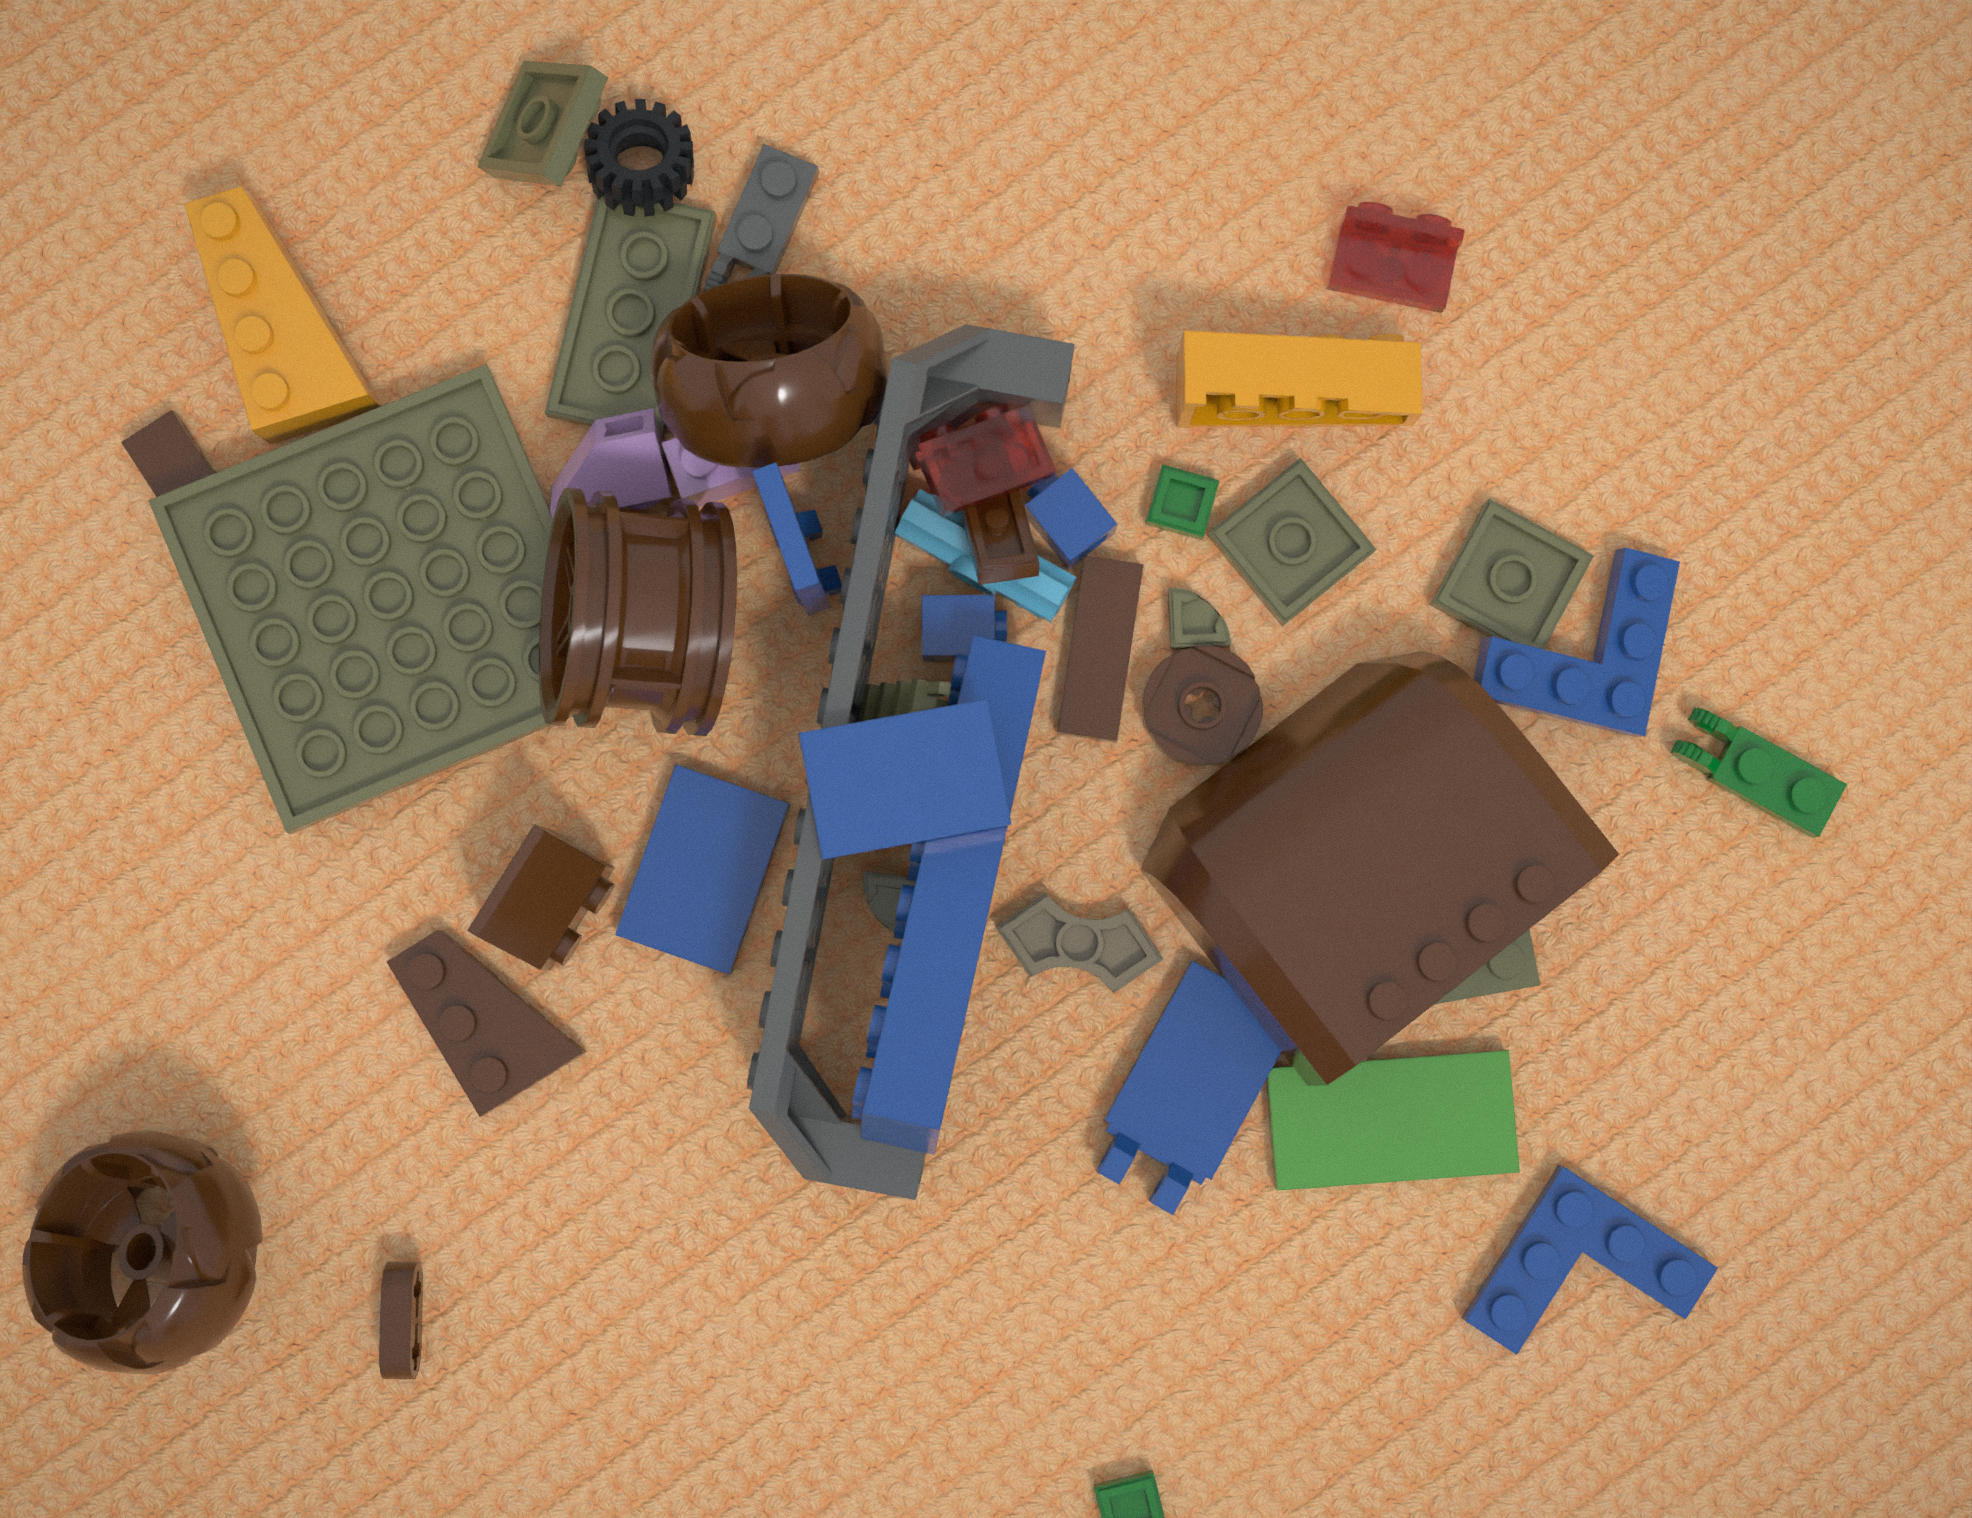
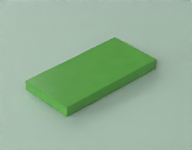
M1509 1050L1365 1060L1325 1086H1307L1293 1066L1273 1067L1266 1079L1274 1181L1277 1191L1520 1173Z

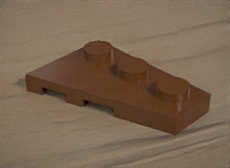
M443 930L435 931L387 961V964L479 1117L488 1114L587 1052L545 1019V1016L529 1002L526 1003L497 978V975Z

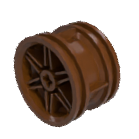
M568 487L563 489L558 499L551 526L541 598L539 692L542 715L546 725L563 726L569 714H573L577 727L595 728L601 719L604 708L610 707L650 710L652 723L657 733L676 734L683 725L688 735L707 736L713 729L720 712L730 669L737 604L735 533L729 509L724 503L712 501L705 503L699 512L698 506L693 500L680 498L674 500L667 516L620 512L617 499L613 492L599 490L593 494L590 502H586L585 495L580 488Z

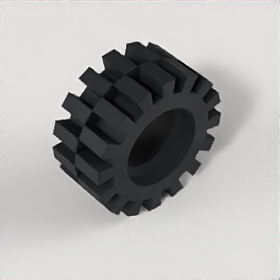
M635 99L636 109L627 110L624 100L615 103L616 115L612 116L605 108L598 114L599 125L591 122L587 129L588 139H585L584 150L589 183H592L593 192L598 199L605 196V204L610 209L615 211L621 202L623 203L624 215L634 216L635 208L639 206L644 207L645 217L654 216L655 204L660 203L666 212L674 207L673 195L682 201L687 195V184L692 186L694 179V156L691 132L687 124L682 126L681 116L675 110L666 117L665 104L656 101L651 111L646 110L645 99ZM636 146L654 148L661 152L663 156L660 163L644 170H633L623 167L618 163L617 157L624 150Z

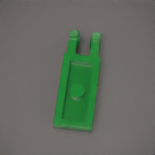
M1694 707L1688 721L1701 732L1726 743L1720 756L1717 759L1699 746L1681 740L1676 741L1670 753L1682 762L1707 775V781L1809 837H1819L1847 784L1744 727H1735L1729 721L1718 717L1710 711Z

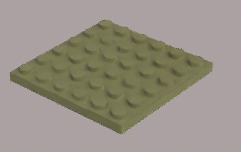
M487 364L148 500L286 833L294 834L551 726L546 725L540 703L539 627L545 562L553 519Z

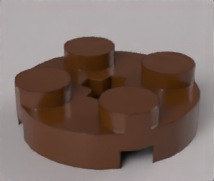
M1211 645L1183 649L1162 660L1149 677L1142 697L1144 728L1153 739L1155 745L1168 757L1190 766L1220 765L1242 752L1255 737L1263 716L1262 697H1260V689L1248 664L1231 651ZM1203 690L1210 691L1214 694L1211 704L1219 709L1218 715L1215 719L1205 716L1201 722H1197L1190 717L1192 708L1185 704L1186 698L1189 694L1199 697Z

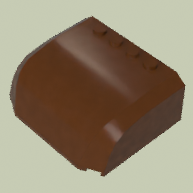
M1420 651L1357 663L1170 807L1140 870L1307 1086H1325L1361 1063L1600 874L1620 854L1540 753L1485 689L1462 668L1439 655Z

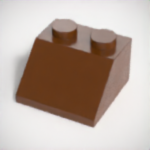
M534 824L467 931L539 970H551L555 962L564 966L582 939V935L576 932L582 919L588 911L597 914L609 898L615 884L609 881L608 878L615 868L556 831Z

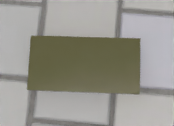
M605 196L600 199L597 198L545 409L547 417L591 427L594 421L598 419L654 408L662 441L664 440L666 425L658 411L650 370L653 339L665 317L700 292L718 218L715 211L673 202L674 207L666 212L660 203L655 204L654 216L645 217L644 207L636 206L634 216L624 215L623 203L620 202L614 211L606 206Z

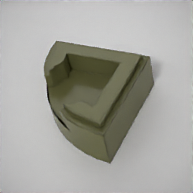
M1180 588L1168 589L1170 650L1189 649L1204 645L1220 648L1231 646L1227 624L1210 603L1192 591Z
M864 871V893L872 912L885 927L895 932V918L903 884L915 886L916 882L907 880V877Z

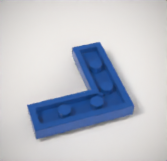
M1626 547L1615 550L1593 662L1489 636L1481 640L1474 680L1498 704L1632 737L1645 736L1680 561Z
M1558 1165L1461 1318L1517 1355L1581 1253H1584L1684 1319L1690 1314L1718 1267L1564 1166Z

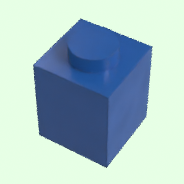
M1073 468L1061 477L1055 471L1048 473L1026 493L1031 499L1025 504L1028 521L1068 570L1081 561L1084 555L1087 556L1115 534L1117 523Z
M922 595L923 662H955L957 653L969 656L973 635L1007 642V611H995V595Z

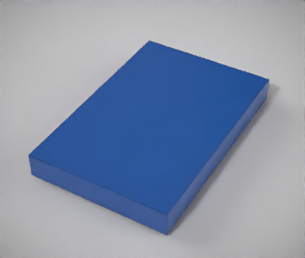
M988 699L800 732L798 734L821 860L1012 825Z
M675 764L615 935L731 975L790 804Z

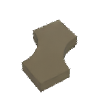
M1045 893L996 927L1029 977L1050 968L1072 967L1087 971L1098 977L1115 993L1163 960V957L1130 909L1106 919H1085L1064 911Z

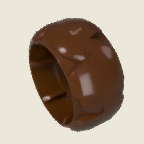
M768 274L726 282L701 292L685 302L680 308L671 311L665 317L654 336L650 361L658 411L669 432L677 437L682 446L694 456L728 467L761 468L775 462L778 466L794 465L820 458L842 448L853 439L863 426L871 425L878 416L888 381L882 331L874 314L867 309L864 300L849 287L839 282L811 275Z
M149 1130L113 1135L109 1142L86 1147L64 1163L46 1185L35 1205L38 1212L31 1229L30 1238L25 1244L22 1262L26 1297L34 1319L52 1333L54 1345L61 1352L85 1366L108 1372L156 1374L186 1365L193 1356L205 1353L220 1344L233 1330L249 1304L257 1279L255 1272L257 1245L263 1241L258 1205L249 1184L241 1173L231 1164L219 1158L218 1153L213 1148L200 1141ZM160 1186L170 1193L174 1211L168 1216L163 1226L141 1223L136 1199L145 1189ZM116 1245L120 1246L118 1253L120 1268L127 1277L133 1279L118 1307L114 1298L111 1281L112 1253H115ZM147 1282L165 1284L159 1297L151 1307Z

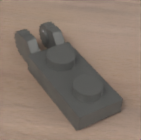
M763 144L717 249L719 256L714 261L704 291L728 282L735 264L752 270L748 277L776 274L818 178V166Z

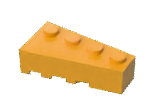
M242 186L184 203L251 430L269 444H274L341 423L382 406L357 368L358 366L328 320L327 314L302 277L299 268L261 205Z
M1184 330L1176 356L1177 428L1413 426L1422 415L1421 342H1404V336L1400 334H1378L1370 336L1368 340L1345 339L1344 336L1337 334L1305 337Z

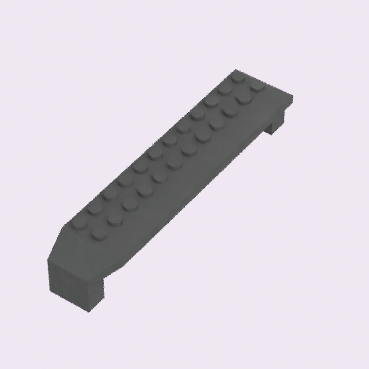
M965 324L891 360L881 410L874 420V425H877L875 449H868L864 466L863 484L866 485L864 507L857 508L851 537V544H855L852 568L846 567L841 587L840 604H843L841 627L834 628L828 658V663L832 664L829 688L823 687L818 707L817 724H821V729L856 723L859 719L865 684H868L896 539L895 531L899 523L910 460L944 438V433L953 432L979 413L1061 428L1075 344ZM808 795L806 809L800 808L795 828L794 845H798L794 870H788L784 885L782 905L787 906L783 931L777 930L772 948L770 966L776 967L772 989L770 992L765 991L760 1011L759 1028H764L761 1047L758 1053H753L748 1074L747 1089L752 1090L749 1109L804 1179L916 1200L926 1153L861 1139L862 1120L847 1115L800 1046L835 858L821 860L810 796Z

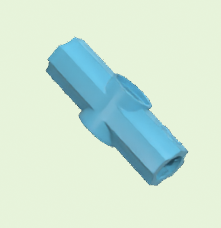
M921 489L910 501L895 531L896 537L948 565V571L963 582L988 595H995L997 593L1050 624L1061 609L1076 581V576L1038 556L1039 576L979 585L961 512L952 505L935 498L932 494H928Z

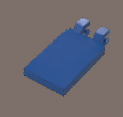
M776 462L753 470L755 481L771 522L769 525L777 547L781 550L791 578L789 581L797 603L804 607L808 616L830 609L831 606L826 594L829 593L830 596L841 593L842 583L835 565L817 569L806 538L809 537L810 541L821 538L823 534L815 509L796 512L791 495Z
M1190 961L1104 1117V1120L1109 1122L1106 1132L1112 1134L1114 1138L1096 1169L1099 1174L1120 1185L1138 1150L1167 1165L1148 1201L1174 1215L1188 1190L1191 1180L1202 1185L1205 1178L1212 1180L1281 1053L1280 1049L1225 978L1195 961Z

